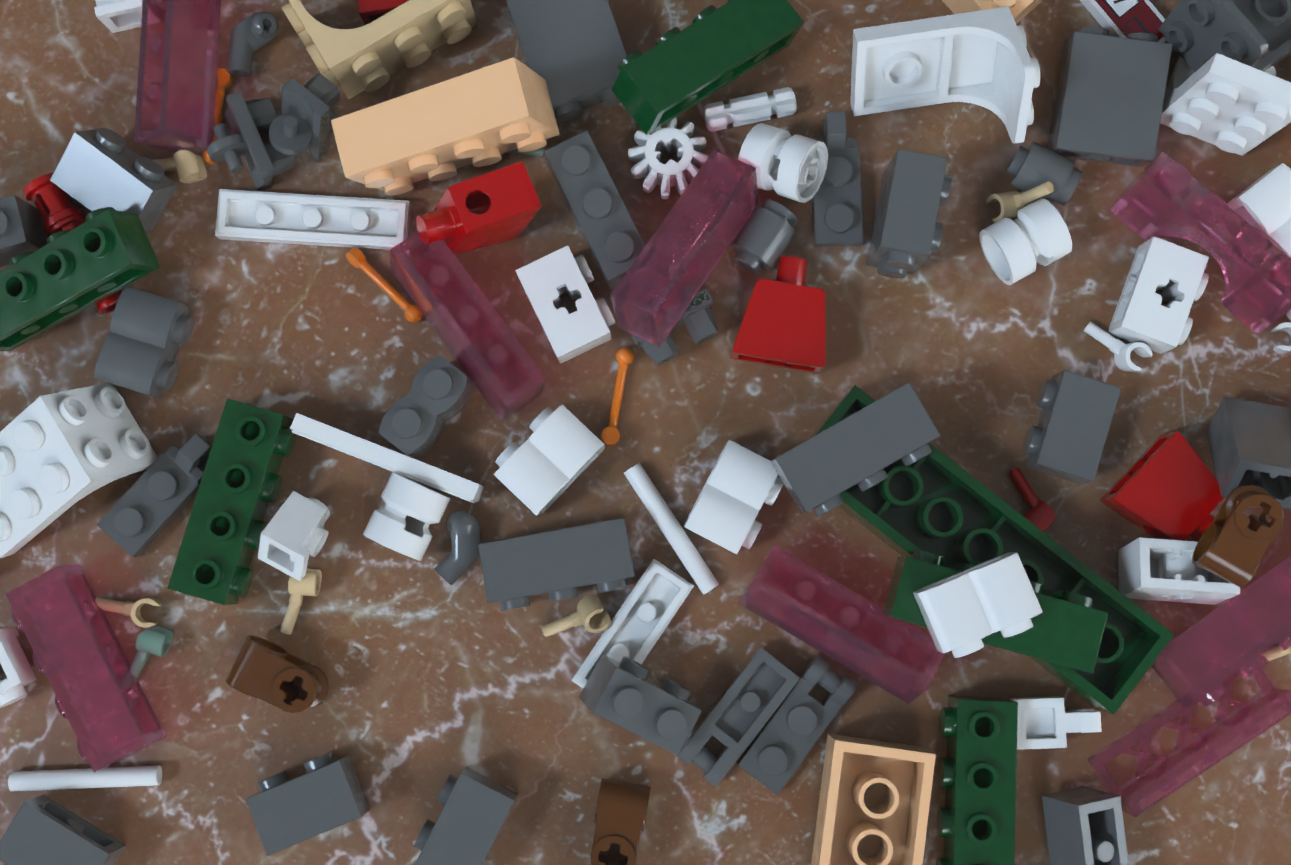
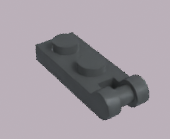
M759 647L699 726L687 738L680 753L676 756L687 765L691 762L705 772L703 778L714 787L717 786L800 678L762 647ZM712 735L726 746L718 756H715L704 747Z
M819 653L810 661L799 676V681L768 719L737 762L739 767L777 795L858 686V682L847 674L840 676L829 668L830 661ZM816 683L830 692L822 704L808 695Z

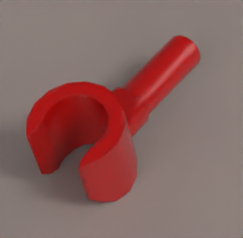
M1018 467L1010 471L1009 475L1023 497L1024 502L1030 507L1022 516L1044 532L1054 523L1055 512L1047 503L1039 500L1037 495L1034 494Z

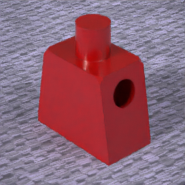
M523 161L448 187L434 211L416 217V225L420 238L425 244L445 239L449 251L456 255L517 239L542 205Z
M782 256L779 258L776 281L757 279L731 350L730 359L820 374L825 368V290L804 286L808 266L807 260L792 256Z
M1178 431L1160 435L1100 501L1155 539L1185 541L1190 535L1198 542L1204 531L1215 519L1210 513L1224 498L1221 497L1216 478L1184 436Z

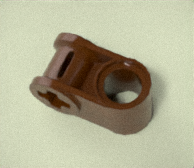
M1243 484L1234 488L1227 495L1212 524L1200 537L1192 555V563L1238 587H1244L1255 575L1264 553L1282 526L1284 513L1280 503L1262 487L1254 484ZM1248 506L1252 508L1260 506L1263 509L1259 517L1252 514L1247 517L1244 514Z
M253 635L247 636L226 679V683L232 688L246 695L266 701L289 713L302 712L307 708L319 705L327 696L329 689L328 678L320 668L288 653L273 642ZM304 679L302 688L308 694L298 698L299 688L293 684L296 680Z
M602 778L594 820L596 827L591 851V865H608L609 859L607 856L601 855V851H608L611 843L619 844L620 853L628 856V859H620L618 865H635L640 835L644 831L651 787Z

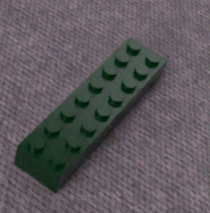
M854 385L847 391L812 437L870 405L875 400ZM930 443L928 445L933 452L908 466L904 465L902 459L888 465L884 470L889 477L862 492L858 484H855L840 493L844 503L840 504L839 507L901 556L912 558L914 549L945 557L943 567L962 572L964 563L976 566L1003 554L1017 552L1029 581L1044 585L1043 595L1061 599L1062 592L1067 591L1093 598L1092 608L1108 613L1093 674L1037 658H1030L1097 710L1114 715L1175 635Z

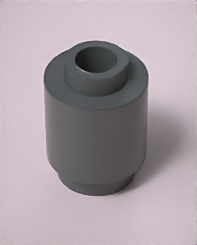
M1035 141L1030 144L1028 149L1019 146L1006 169V172L1013 175L1009 184L1024 192L1050 181L1054 186V191L1041 198L1048 200L1051 204L1056 202L1062 206L1069 201L1083 175L1082 171L1074 168V161Z
M766 199L761 207L756 206L731 244V248L737 253L734 257L735 262L754 274H758L761 269L770 272L795 235L796 231L793 227L797 223L798 218L778 202Z

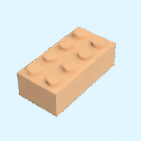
M515 57L331 120L345 178L365 184L366 188H376L385 191L386 195H398L414 189L413 183L427 178L430 181L452 178L458 174L457 168L472 163L475 167L497 163L502 159L501 154L518 149L519 152H530L540 149L547 144L546 139L560 135L546 80Z
M827 734L811 865H923L936 754L920 746Z

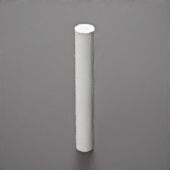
M638 463L624 472V475L702 594L704 595L718 586V581L641 464Z
M155 765L12 771L8 778V787L13 792L156 786L162 782V767Z

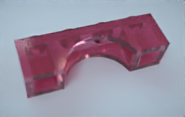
M1163 151L1127 186L1110 208L1114 215L1145 241L1153 236L1158 238L1178 237L1194 242L1207 250L1220 265L1225 278V293L1220 304L1257 335L1291 310V258L1270 242L1261 230L1251 226L1233 211L1220 196L1209 191L1191 176L1183 165L1172 160Z

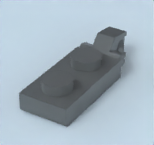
M826 112V118L823 119V139H815L825 143L828 150V163L820 188L812 198L814 247L861 246L863 244L860 149H857V138H846L845 112Z
M195 434L181 449L176 445H172L154 461L97 525L132 557L141 555L197 494L204 473L201 467L207 462L213 444L204 436Z

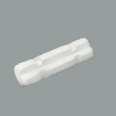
M786 87L773 90L772 95L762 92L729 99V103L725 105L723 101L706 104L703 115L708 131L713 132L727 129V125L731 123L733 127L771 120L770 116L776 114L777 118L793 115L796 112L797 103L793 89Z

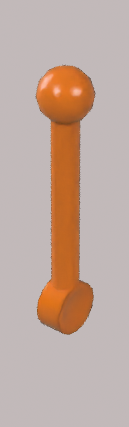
M218 68L212 74V80L216 85L208 146L217 140L213 127L221 124L225 92L233 82L232 75L225 68ZM205 148L202 153L204 162L210 165L217 164L218 162L210 160L207 148Z
M353 247L346 253L349 263L355 268H360L392 298L405 311V318L409 322L417 323L423 318L422 308L417 304H410L366 261V257L361 250Z
M621 347L616 352V360L619 366L608 427L604 428L601 433L602 441L609 446L617 444L620 440V432L617 429L628 365L634 360V352L629 347Z

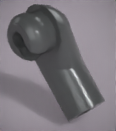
M264 11L257 12L233 27L227 63L228 73L239 77L251 75L253 53L272 41L278 31V21L273 14Z
M457 510L447 518L446 528L450 531L452 551L434 568L450 585H453L480 556L478 544H482L480 524L475 516L469 515L464 510Z

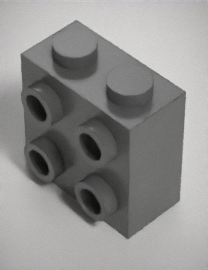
M898 149L884 171L866 266L876 267L879 275L890 278H905L906 273L913 274L923 262L927 263L931 252L937 253L943 233V223L936 222L940 204L945 205L947 203L952 183V176L945 174L947 158Z
M1223 397L1206 432L1221 497L1227 498V495L1240 485L1254 484L1267 491L1269 495L1280 503L1282 508L1291 510V408Z

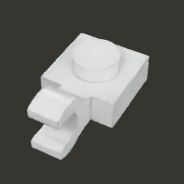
M1061 696L1010 698V700L1018 702L1017 750L1067 748L1066 733L1102 732L1100 711H1094V709H1072L1065 711L1064 698Z

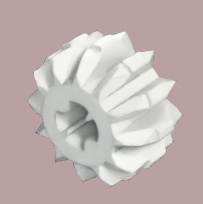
M676 117L667 122V128L659 127L651 132V135L648 134L646 136L643 131H636L634 140L638 146L628 150V159L637 163L631 168L632 178L640 179L646 177L643 183V191L646 193L653 191L657 184L660 185L662 199L669 198L670 187L673 186L676 187L682 197L688 195L687 181L700 185L703 181V174L699 169L709 165V156L701 153L706 147L707 141L705 137L697 136L691 138L695 128L692 122L686 123L681 130L676 129ZM672 151L677 153V162L670 159L666 164L660 163L661 154L668 156Z

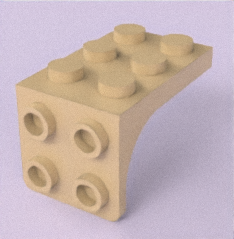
M289 0V3L282 6L283 11L305 44L309 55L320 73L335 86L340 85L348 99L364 90L370 92L379 89L389 81L391 74L405 66L413 68L422 64L430 57L431 51L445 43L455 44L462 41L472 32V28L478 25L471 0H409L364 26L352 29L334 28L319 22L305 9L301 0Z

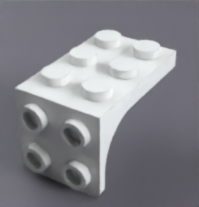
M1009 6L853 29L850 105L853 115L860 116L949 102L972 103L995 113L1005 124L1012 143H1022L1025 140L1027 125H1032L1034 120V108L1031 99L1033 88H1038L1040 85L1039 63L1035 57L1030 58L1026 48L1027 41L1024 27L1016 25Z
M1218 53L1194 72L1179 55L1165 91L1160 123L1171 127L1181 134L1191 135L1216 145L1226 152L1243 156L1291 123V82L1276 77V69L1273 66L1263 72Z
M103 383L39 396L0 432V558L15 554L67 509L88 494L121 477L147 470L157 459L149 440L141 431L126 406L123 397L112 384Z

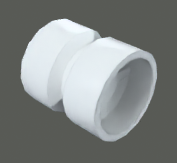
M759 123L751 129L742 144L738 157V175L745 184L768 191L774 189L780 196L806 203L817 193L824 179L828 163V150L824 142L798 134L791 136L787 130Z
M1043 198L1018 210L1015 221L1005 217L981 230L979 233L981 247L989 265L998 278L1007 285H1012L1036 271V262L1047 266L1072 252L1071 235L1066 223L1057 209L1048 200Z
M392 472L381 495L385 506L383 509L374 510L363 535L396 552L421 561L433 537L428 528L430 524L440 522L451 498Z

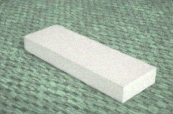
M653 559L611 621L609 628L604 631L571 681L584 688L602 653L618 662H621L623 656H626L642 664L694 585L656 559Z

